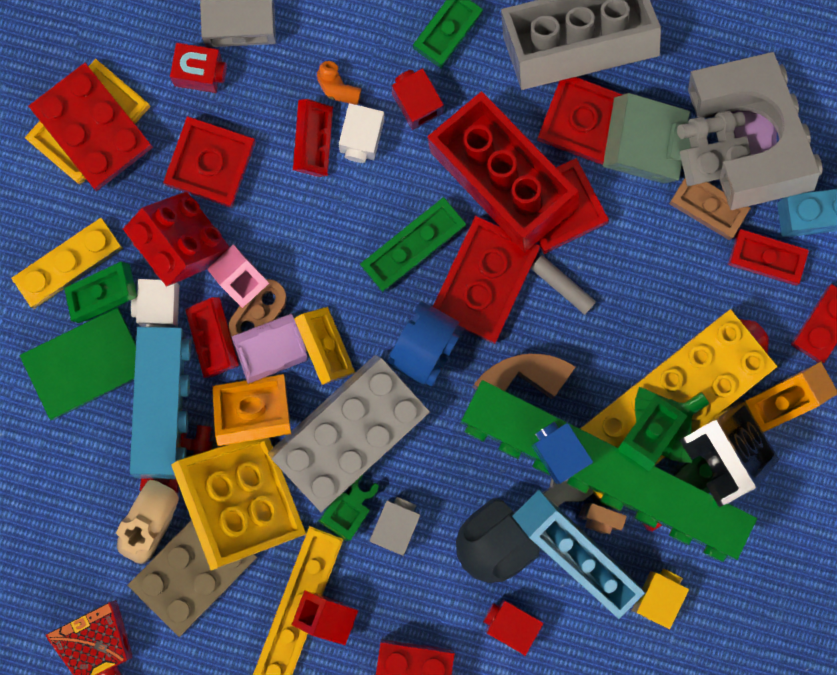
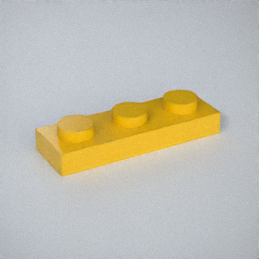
M99 218L11 279L29 306L35 309L121 251L123 247L105 221Z

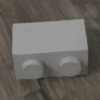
M200 0L201 34L205 47L276 44L274 0Z

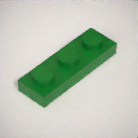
M443 197L360 263V266L379 290L384 293L464 229L466 223Z

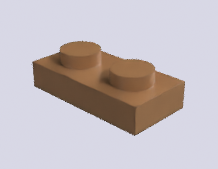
M685 178L669 202L671 206L728 240L734 237L751 209L747 206L730 210L723 191L708 182L687 186Z
M592 503L583 504L579 514V518L587 520L586 528L609 535L612 530H622L627 518L625 515Z

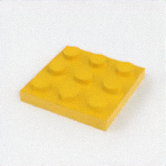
M269 438L225 445L171 464L210 570L306 535L283 472L268 454L273 448Z

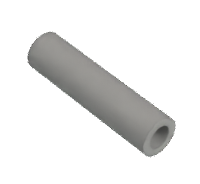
M543 255L531 267L536 274L584 315L596 303L590 295Z

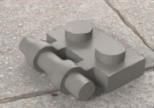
M730 111L717 113L714 118H692L688 123L677 127L679 138H689L691 144L690 149L679 151L687 186L720 179L724 161L751 155L747 136L736 139L734 136V129L745 124V116L742 112L732 114ZM716 132L718 142L708 144V133Z

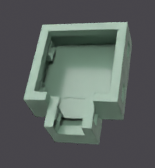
M631 93L615 97L603 167L663 184L678 181L680 171L683 169L679 151L690 149L691 144L689 138H679L677 127L688 123L690 111Z

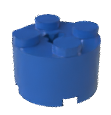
M421 301L414 311L416 313L415 316L407 322L386 364L422 385L428 384L432 387L448 360L442 354L450 355L465 328L459 325L460 322Z

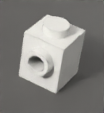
M138 279L137 298L131 300V316L136 318V323L141 327L178 328L180 285L174 283L166 287L162 280Z

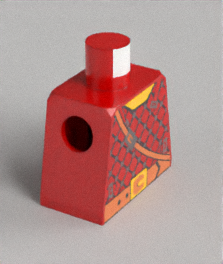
M116 600L46 634L48 641L73 675H121L117 665L132 658V651Z

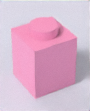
M234 244L207 268L218 284L242 308L269 284L257 268Z

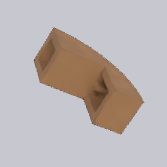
M517 355L493 365L479 377L473 388L477 389L481 380H484L505 391L515 376L518 375L547 397L553 399L571 375L575 366L550 355Z

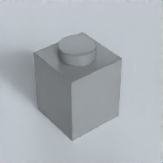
M396 497L394 503L386 501L369 542L404 556L420 518V514L414 512L417 505L399 497Z

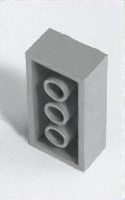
M536 0L501 9L503 38L521 90L660 56L661 26L650 0Z
M374 355L291 431V434H288L273 447L268 454L312 504L322 512L428 415L430 411L381 357Z

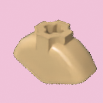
M155 480L147 481L116 532L118 535L117 550L120 554L138 564H146L151 560L169 527L179 500L178 494L173 489Z

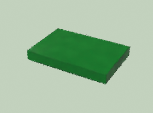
M118 307L19 355L42 405L52 421L133 382L135 377L136 342Z

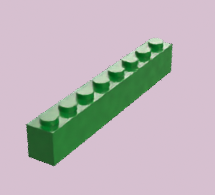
M481 380L460 421L461 424L466 426L464 433L481 442H485L488 437L500 443L499 451L515 459H519L522 454L534 460L533 468L549 476V472L532 448V445L539 441L535 434L553 422L558 427L567 423L484 380ZM569 424L593 463L567 480V485L587 494L589 488L603 495L600 500L602 503L619 511L625 506L637 512L635 515L636 520L652 528H655L657 523L671 529L669 536L681 543L690 545L693 540L705 546L703 553L719 562L724 563L726 558L738 560L757 521L756 517L728 503L718 507L712 495L655 466L649 472L617 450V447Z

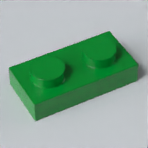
M446 0L414 42L413 49L442 69L483 14V9L471 0Z
M122 261L64 288L70 319L76 323L87 321L137 298L130 264Z
M655 395L617 450L650 472L687 418V415L658 395Z

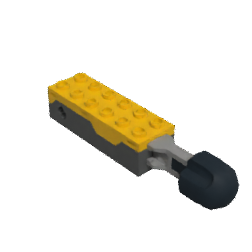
M730 309L717 317L579 429L619 448L636 423L635 398L638 388L641 387L679 403H685L702 392L709 405L692 416V433L705 426L716 415L777 368V365L768 356L769 337L756 321L738 319ZM661 455L655 465L665 457ZM551 477L550 487L543 492L557 507L563 502H582L589 496L596 505H606L600 501L603 495L590 488L587 494L567 485V480L556 485ZM492 498L473 513L460 527L456 539L457 557L463 569L475 579L487 583L503 582L515 576L538 558L540 547L527 536L512 517L515 513L501 499Z

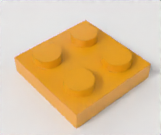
M284 374L264 377L249 384L245 380L212 386L215 437L218 446L291 434Z

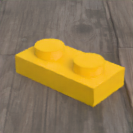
M328 307L306 312L294 318L322 385L346 378L355 373Z

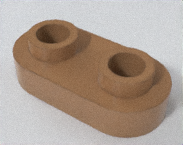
M266 279L269 284L243 308L241 306L238 307L229 322L231 336L242 333V326L246 322H252L255 327H258L278 318L287 302L286 292L280 283L275 280ZM266 293L275 295V302L273 304L265 305L262 302V298Z

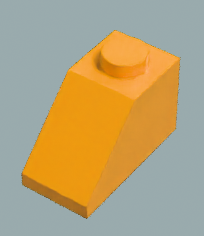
M819 362L749 398L745 402L761 430L765 432L822 405L837 395V389L822 362Z

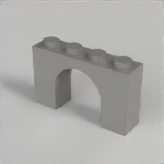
M774 52L694 70L690 74L688 93L697 117L708 118L725 111H750L768 119L775 127L779 136V141L767 151L723 162L720 182L730 210L814 191L819 176L823 172L819 155L813 154L810 147L811 137L809 128L805 123H801L798 116V100L795 94H790L788 90L786 69L783 64H778Z

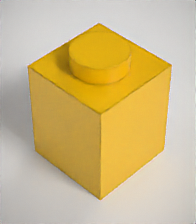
M662 569L660 574L650 571L642 588L645 594L634 604L632 611L670 629L689 589L680 585L683 578L666 569Z

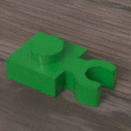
M363 474L349 486V494L347 495L343 492L325 509L318 522L347 542L352 539L370 511L362 505L363 501L372 498L377 493L379 485L374 483L367 492H362L358 487V482Z

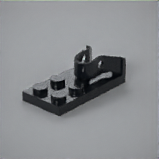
M743 398L733 402L705 426L679 440L691 460L702 456L709 463L712 478L706 485L718 507H722L757 488L779 461L778 456Z

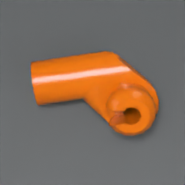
M332 61L322 62L317 71V81L325 96L332 100L358 105L362 88L344 84L338 73L336 63Z

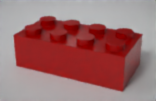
M482 91L427 136L431 154L524 253L579 207V191Z

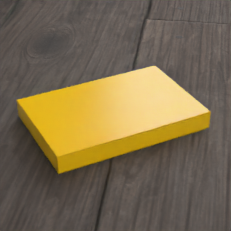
M97 59L89 65V68L133 123L136 124L151 107L149 103ZM39 121L26 135L25 139L81 186L86 178Z

